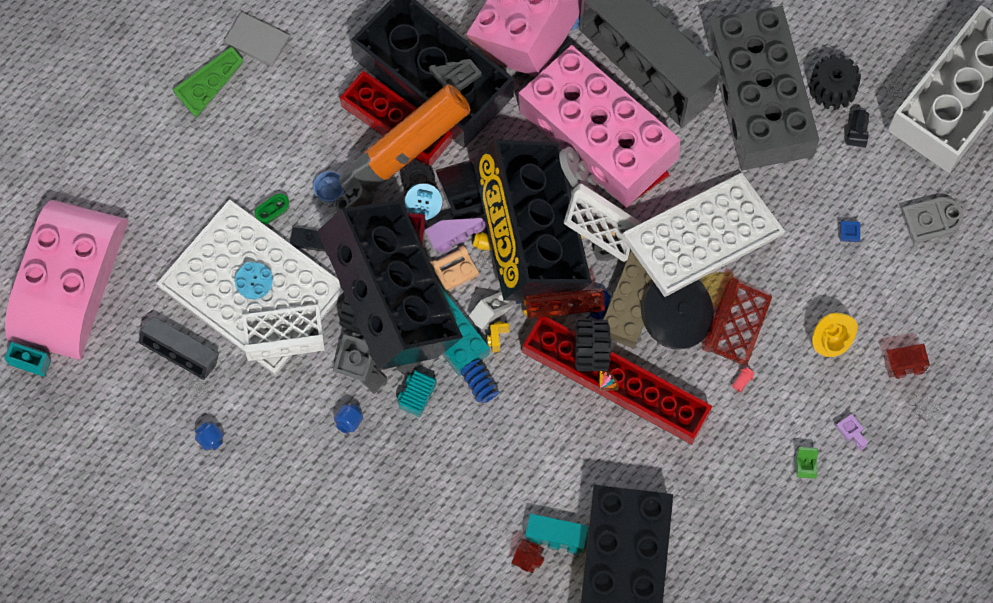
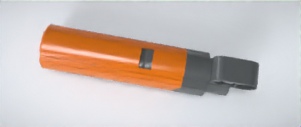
M445 85L350 164V169L339 177V182L345 193L336 200L335 210L338 212L342 208L370 205L374 198L373 190L470 113V106L460 91L452 85Z

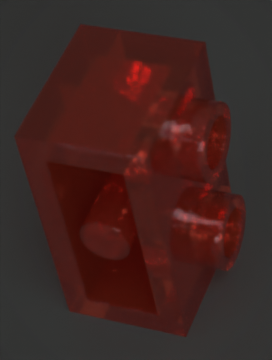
M924 343L889 349L884 354L889 378L895 377L900 379L912 373L914 375H921L930 366Z

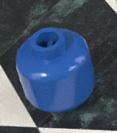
M355 404L343 405L334 417L335 427L346 434L355 432L363 420V415L360 412L361 409Z
M206 421L195 431V440L206 451L211 448L215 451L223 444L221 439L224 437V433L214 422L207 423Z

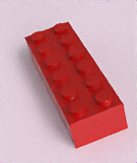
M365 71L358 75L340 97L342 108L382 136L417 109ZM448 130L414 159L420 161V163L425 162L426 165L432 166L451 144L452 132Z

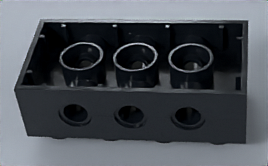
M402 200L342 208L318 230L325 253L331 261L340 287L345 293L355 321L362 332L369 348L370 356L375 362L378 371L436 359L463 338Z

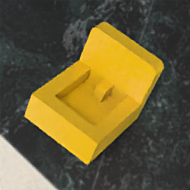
M500 321L490 325V335H487V343L489 347L492 346V352H500L499 333H508L510 331L509 323Z

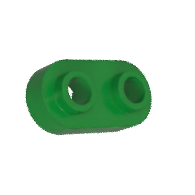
M284 194L274 195L256 208L255 218L264 225L271 223L288 211L290 207L288 197ZM278 203L284 204L282 207H277ZM263 213L268 214L266 218L261 217Z

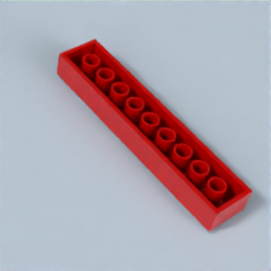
M543 314L539 317L522 346L523 354L693 445L711 413L712 405L613 352L610 354L608 370L602 371L601 374L604 376L606 372L607 378L611 375L610 381L614 379L612 383H616V386L614 388L600 387V371H577L575 366V332Z

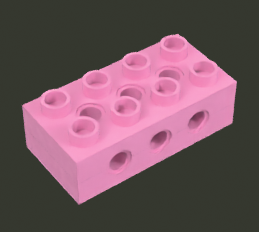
M572 45L519 92L520 113L552 142H559L561 150L572 147L580 159L585 161L590 175L592 174L596 181L626 208L679 159L680 138Z

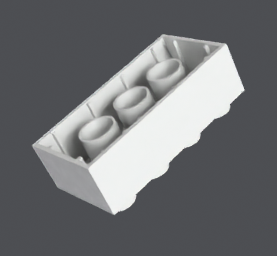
M982 5L896 111L888 129L890 133L949 174L993 118V13Z

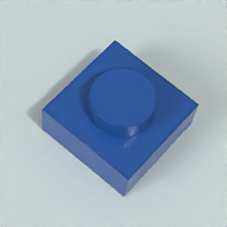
M841 221L840 241L860 242V222Z

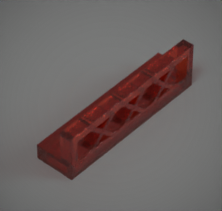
M603 288L526 296L525 302L528 319L605 311Z

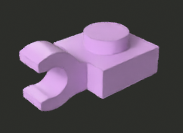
M853 414L836 425V428L847 442L853 439L860 451L867 447L868 441L861 434L864 428Z

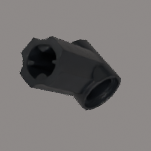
M859 109L853 111L847 145L866 148L869 131H867L869 113L866 110Z

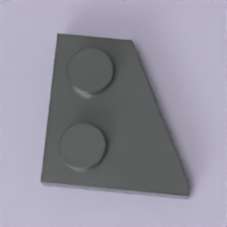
M471 59L461 60L457 63H446L447 65L435 67V65L429 67V71L443 87L449 84L459 91L482 76L481 71Z

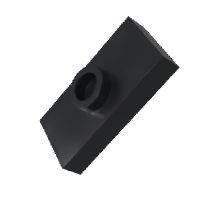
M293 227L290 239L292 246L325 252L317 230Z

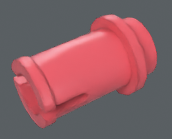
M747 367L740 370V375L731 385L740 393L748 382L754 379V372Z

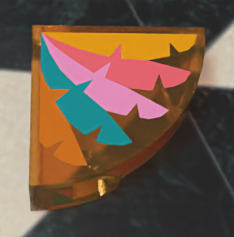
M599 371V390L618 391V383L615 377L607 371Z

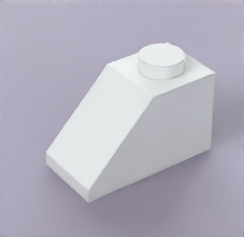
M499 292L481 300L469 317L476 326L484 329L497 321L513 304L510 301H503L502 293Z

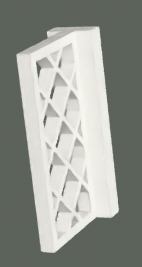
M579 184L571 190L572 196L564 224L621 261H627L630 248L622 238L621 231L625 232L641 224V222L588 187ZM576 202L582 205V210L578 209ZM585 212L589 220L588 222H584L581 213ZM591 212L596 214L598 219L594 220ZM572 215L576 216L579 224L571 221ZM600 222L604 231L599 232L596 223ZM606 222L610 223L614 229L609 230ZM587 225H591L594 234L588 231ZM612 232L616 233L619 241H614ZM606 234L609 244L603 241L601 235ZM621 244L624 252L621 253L616 245Z
M319 304L242 315L245 352L248 361L325 351ZM316 311V316L312 321L304 317L307 312ZM290 314L297 316L293 323L285 319ZM269 317L279 319L273 326L266 322ZM255 319L259 323L253 329L247 325V320ZM301 319L308 323L303 331L296 327ZM282 322L289 326L284 333L276 329ZM262 325L270 329L264 336L257 332ZM311 327H314L318 330L319 335L309 336L306 332ZM292 329L299 333L297 338L294 339L289 338L287 335ZM273 332L280 336L277 341H270L267 338ZM254 334L261 338L257 344L249 345V340Z

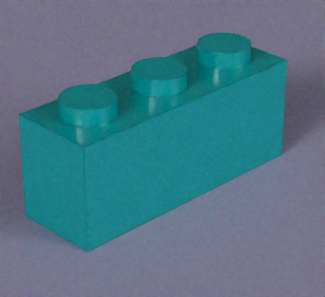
M530 513L525 541H528V544L533 546L544 544L548 545V548L552 550L563 548L567 549L568 553L579 554V552L583 553L588 526Z

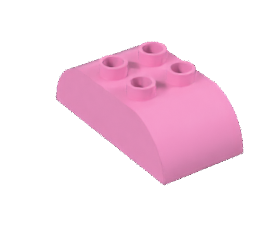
M50 200L44 206L36 221L10 294L5 321L7 341L81 360L129 222L128 219L56 200Z

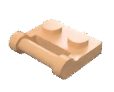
M464 245L459 247V250L437 261L433 260L430 262L445 292L479 276V272ZM463 257L464 261L444 271L440 270V267Z

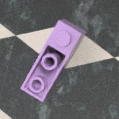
M483 218L442 220L427 228L425 232L433 248L440 253H445L451 250L453 245L466 241L468 236L473 233L476 234L483 231L487 225Z

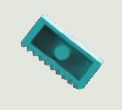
M14 342L10 343L4 358L10 366L43 377L46 375L51 363L46 353L39 352V350L36 351L35 349L32 350V348L25 347L24 345L21 346V344H14Z
M415 370L413 375L409 374L405 383L407 385L406 390L400 392L397 401L399 402V409L420 418L437 385V379Z

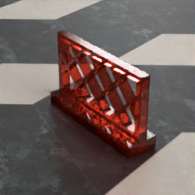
M732 277L726 284L713 319L712 327L702 350L708 353H715L738 364L747 366L772 296L741 284L738 279ZM738 290L746 291L749 298L740 301L737 295ZM757 297L765 299L764 307L758 309L754 299ZM750 301L754 311L746 313L742 304ZM735 306H739L742 313L737 318H734L731 313V309ZM756 313L759 321L758 324L752 326L747 316ZM744 318L748 328L739 330L736 320ZM732 322L736 333L727 335L725 325ZM750 330L753 338L745 343L741 333ZM738 335L742 345L733 348L729 338ZM726 340L730 350L724 352L717 349L719 342ZM743 347L746 353L745 360L738 358L735 350Z

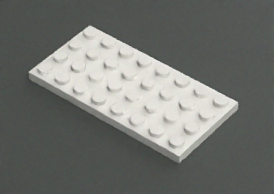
M740 173L623 232L622 238L661 293L666 297L782 236L785 230L745 176Z

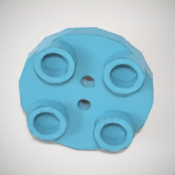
M428 183L412 185L405 196L407 212L425 214L426 220L435 217L442 206V197L439 189Z
M247 262L236 273V289L240 295L247 299H260L266 296L272 289V273L268 267L261 263Z

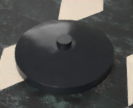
M698 280L664 297L653 281L643 295L641 315L645 328L655 341L667 348L682 350L693 347L705 339L713 324L714 308L707 289Z

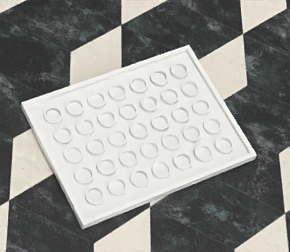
M230 199L156 283L158 288L243 352H245V338L242 315L319 304L322 321L344 294L336 277ZM247 262L261 263L268 267L272 273V289L266 296L260 299H247L240 295L236 289V273ZM316 311L307 312L304 317L312 321L316 316ZM290 314L285 319L293 323L297 316ZM269 317L266 322L273 326L279 319ZM255 319L247 320V325L253 329L259 323ZM301 319L296 327L303 331L308 323ZM282 322L276 329L284 333L289 326ZM262 325L257 332L264 336L270 329ZM311 327L306 334L310 335L315 328ZM292 329L287 336L294 339L297 338L299 333ZM273 332L267 339L277 341L280 336ZM254 334L249 340V345L257 344L261 338ZM292 355L255 361L276 376Z

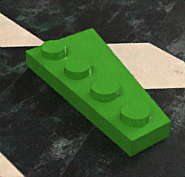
M230 47L174 88L173 93L190 113L197 118L244 63L243 59Z

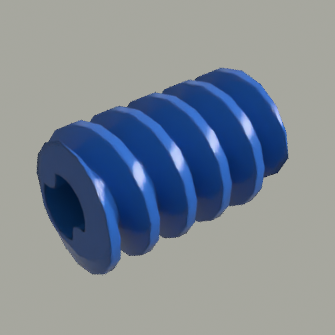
M476 360L466 365L461 370V375L465 376L464 380L466 383H469V389H473L472 394L477 396L476 401L486 403L495 398L500 391L493 392L496 385H489L492 378H485L488 371L481 372L485 366H478L477 364L480 360Z

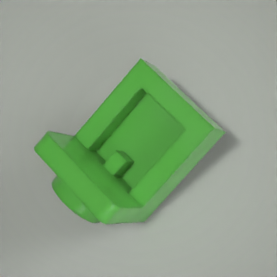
M798 448L796 458L798 478H817L818 448Z

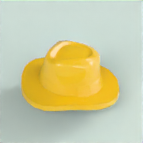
M830 313L824 316L816 325L812 335V344L815 351L825 357H836L843 354L855 340L858 324L852 316L843 313Z

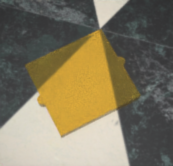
M715 272L713 275H706L701 278L702 285L707 289L711 297L713 307H724L725 305L738 303L732 272L719 274Z

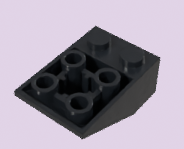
M472 162L436 172L452 220L470 219L484 214Z

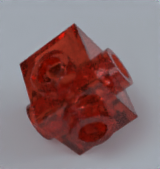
M522 539L511 564L533 574L536 567L540 568L545 559L542 554L545 548L540 547L537 543Z

